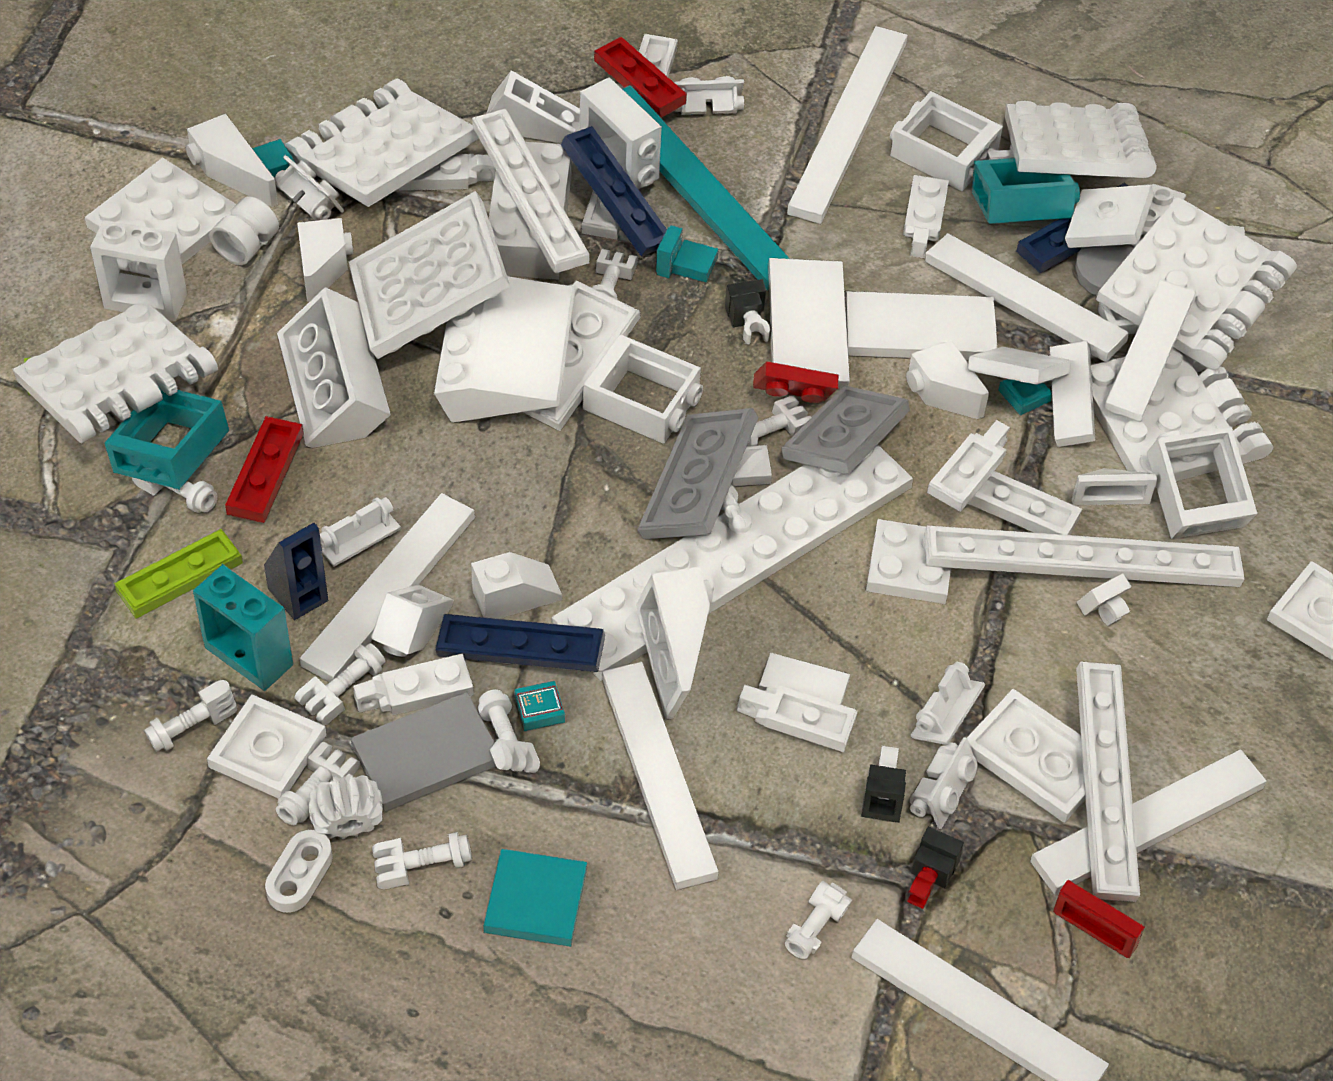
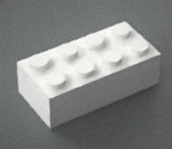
M525 142L567 214L572 177L571 158L561 144ZM496 169L489 222L506 275L559 280L560 272L554 273Z

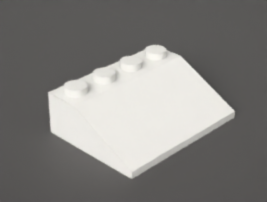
M507 276L510 287L501 291L497 296L488 298L470 308L463 315L456 316L447 321L434 395L451 423L559 406L575 294L572 286Z

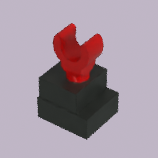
M929 826L927 827L921 839L920 848L914 858L911 874L917 877L909 890L911 894L907 900L908 903L924 909L934 885L946 888L951 876L954 875L960 863L964 846L963 841Z

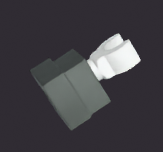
M763 279L728 284L726 287L725 309L733 328L744 326L743 340L746 344H750L751 332L754 331L760 332L763 335L764 341L767 342L769 340L770 326L768 322L761 318L766 298V288Z
M882 746L879 765L870 764L861 817L900 822L905 796L906 770L896 768L899 748Z

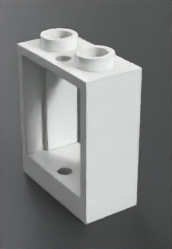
M610 77L580 91V130L591 126L594 127L638 189L648 186L659 179L662 126Z
M930 91L921 102L917 101L914 103L909 115L903 121H898L894 125L890 134V140H892L890 156L934 178L949 180L948 185L963 191L973 180L974 161L986 160L987 151H998L1003 126ZM931 125L969 145L956 157L918 137Z
M103 220L90 248L104 309L125 312L130 306L147 301L167 320L176 321L187 296L176 233ZM117 258L156 265L159 280L120 273Z
M619 334L583 384V410L664 444L673 431L678 432L690 405L696 406L703 392V385L700 384L701 368ZM627 371L678 391L663 413L613 392Z
M1206 425L1196 429L1193 433L1180 434V431H1169L1159 435L1147 451L1152 473L1156 474L1157 477L1156 488L1171 539L1242 528L1257 515L1232 426L1217 429L1216 425ZM1213 451L1228 503L1184 510L1169 458Z

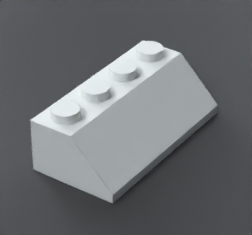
M325 287L277 332L300 424H303L305 445L310 448L366 438L391 415L375 357L369 347L359 303Z

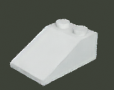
M700 566L651 574L636 604L665 720L674 718L691 690L707 616L713 600L711 585L708 580H703Z

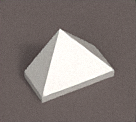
M1103 468L1078 475L1072 496V504L1074 506L1150 504L1157 482L1156 474Z

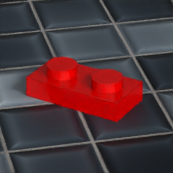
M766 361L754 373L753 388L765 390L766 394L779 397L788 394L799 396L805 402L820 403L838 389L839 375Z

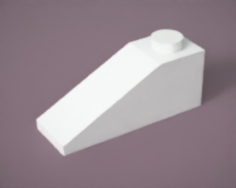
M513 71L509 72L493 93L486 113L506 108L521 136L526 138L561 143L566 135L580 131V108Z
M226 114L187 129L189 144L186 145L187 155L192 164H198L207 177L247 196L255 197L270 207L278 205L274 177Z

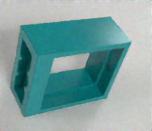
M1015 158L974 161L972 194L989 224L1073 217L1074 204H1077L1080 200V189L1078 183L1073 181L1070 174L1018 172Z
M160 389L163 397L162 401L139 413L133 410L130 413L131 417L124 420L104 444L113 473L180 490L229 432V427L221 400L180 390L168 396ZM167 422L192 428L175 448L150 443Z
M223 564L193 590L205 649L263 691H266L293 666L285 608ZM239 653L245 654V656L242 658L236 657V655Z

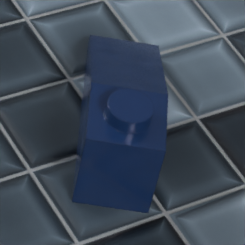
M312 523L278 542L264 564L268 590L294 621L329 601L319 527Z

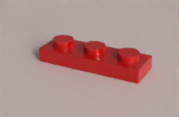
M619 37L594 50V61L624 88L631 85L660 118L686 104L687 93L624 38Z
M265 416L225 504L227 515L265 523L304 435L303 424Z

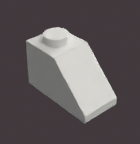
M342 218L297 223L307 302L311 301L325 287L329 288L348 270L346 255L353 254L351 232H343Z
M952 340L911 354L909 371L906 373L907 382L913 392H917L926 405L975 419L984 417L989 392L975 372L968 369L969 364Z
M512 552L471 563L473 594L484 618L501 619L562 600V593L548 564Z
M421 585L387 592L371 639L384 644L383 649L396 656L405 657L407 654L423 650L441 624L443 615L447 614L451 609L454 600Z

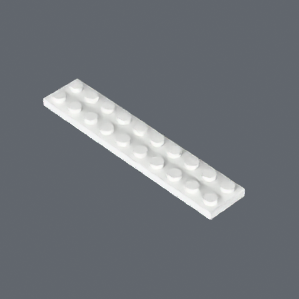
M878 444L849 475L805 464L739 504L741 508L739 515L744 518L746 524L744 528H734L732 526L733 518H729L723 513L717 517L711 534L685 536L552 617V624L604 629L606 636L599 671L593 672L602 681V671L626 666L648 652L636 604L651 574L700 566L703 580H708L712 589L713 600L712 604H710L709 614L912 488L913 478Z

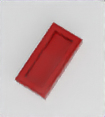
M1067 880L1061 888L1053 910L1059 917L1129 959L1136 950L1145 928L1142 924L1070 880Z

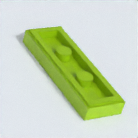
M219 529L114 583L115 589L132 615L137 619L195 589L222 564L230 570L243 563L242 555L225 532Z

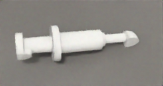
M731 485L721 510H724L729 518H733L732 526L734 528L742 529L746 524L744 518L739 515L741 508L737 503V490Z

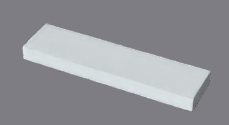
M1162 279L1159 280L1107 398L1105 409L1141 422L1192 305L1196 291Z

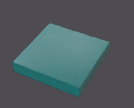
M501 849L483 925L484 933L571 947L587 873V862Z

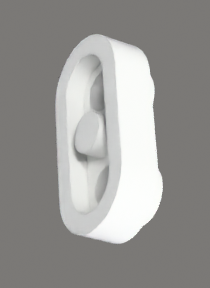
M305 830L291 838L266 879V894L273 908L286 913L295 912L309 902L331 865L333 858L331 843L325 834L316 833L315 830ZM310 854L318 856L315 860L312 861L304 860V858ZM289 889L296 891L291 896L282 895L284 891Z

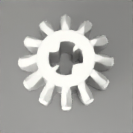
M351 774L343 778L334 776L332 781L319 783L318 788L309 793L310 802L308 805L311 823L314 825L316 833L325 834L329 839L336 836L342 840L347 836L358 837L359 833L372 831L374 825L382 821L383 801L381 791L378 790L377 783L369 780L367 776L353 777Z

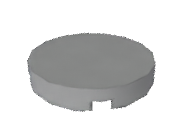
M1126 244L1082 247L1077 254L1075 262L1076 277L1079 284L1088 292L1097 296L1098 291L1132 252L1134 246Z

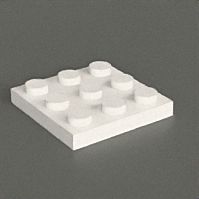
M162 157L85 216L87 228L95 233L98 232L103 220L175 232L181 263L184 264L211 242V229L223 217L231 215L230 210L236 204Z

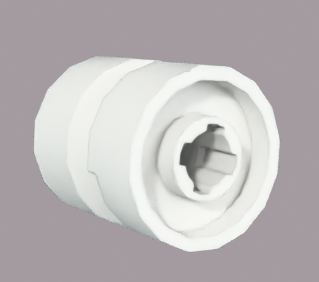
M250 196L242 198L230 210L231 215L223 217L210 232V240L217 252L235 265L242 266L247 264L259 251L260 247L265 245L279 229L278 219L270 207L261 200Z

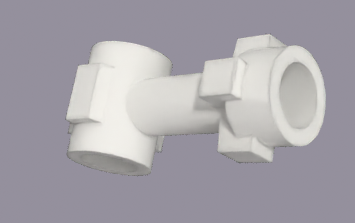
M821 881L808 902L815 907L802 927L793 924L786 935L788 939L785 942V946L791 954L801 959H806L810 953L815 954L822 943L816 937L828 919L831 917L839 922L850 906L852 899L846 896L847 891L833 882L829 885L825 881Z

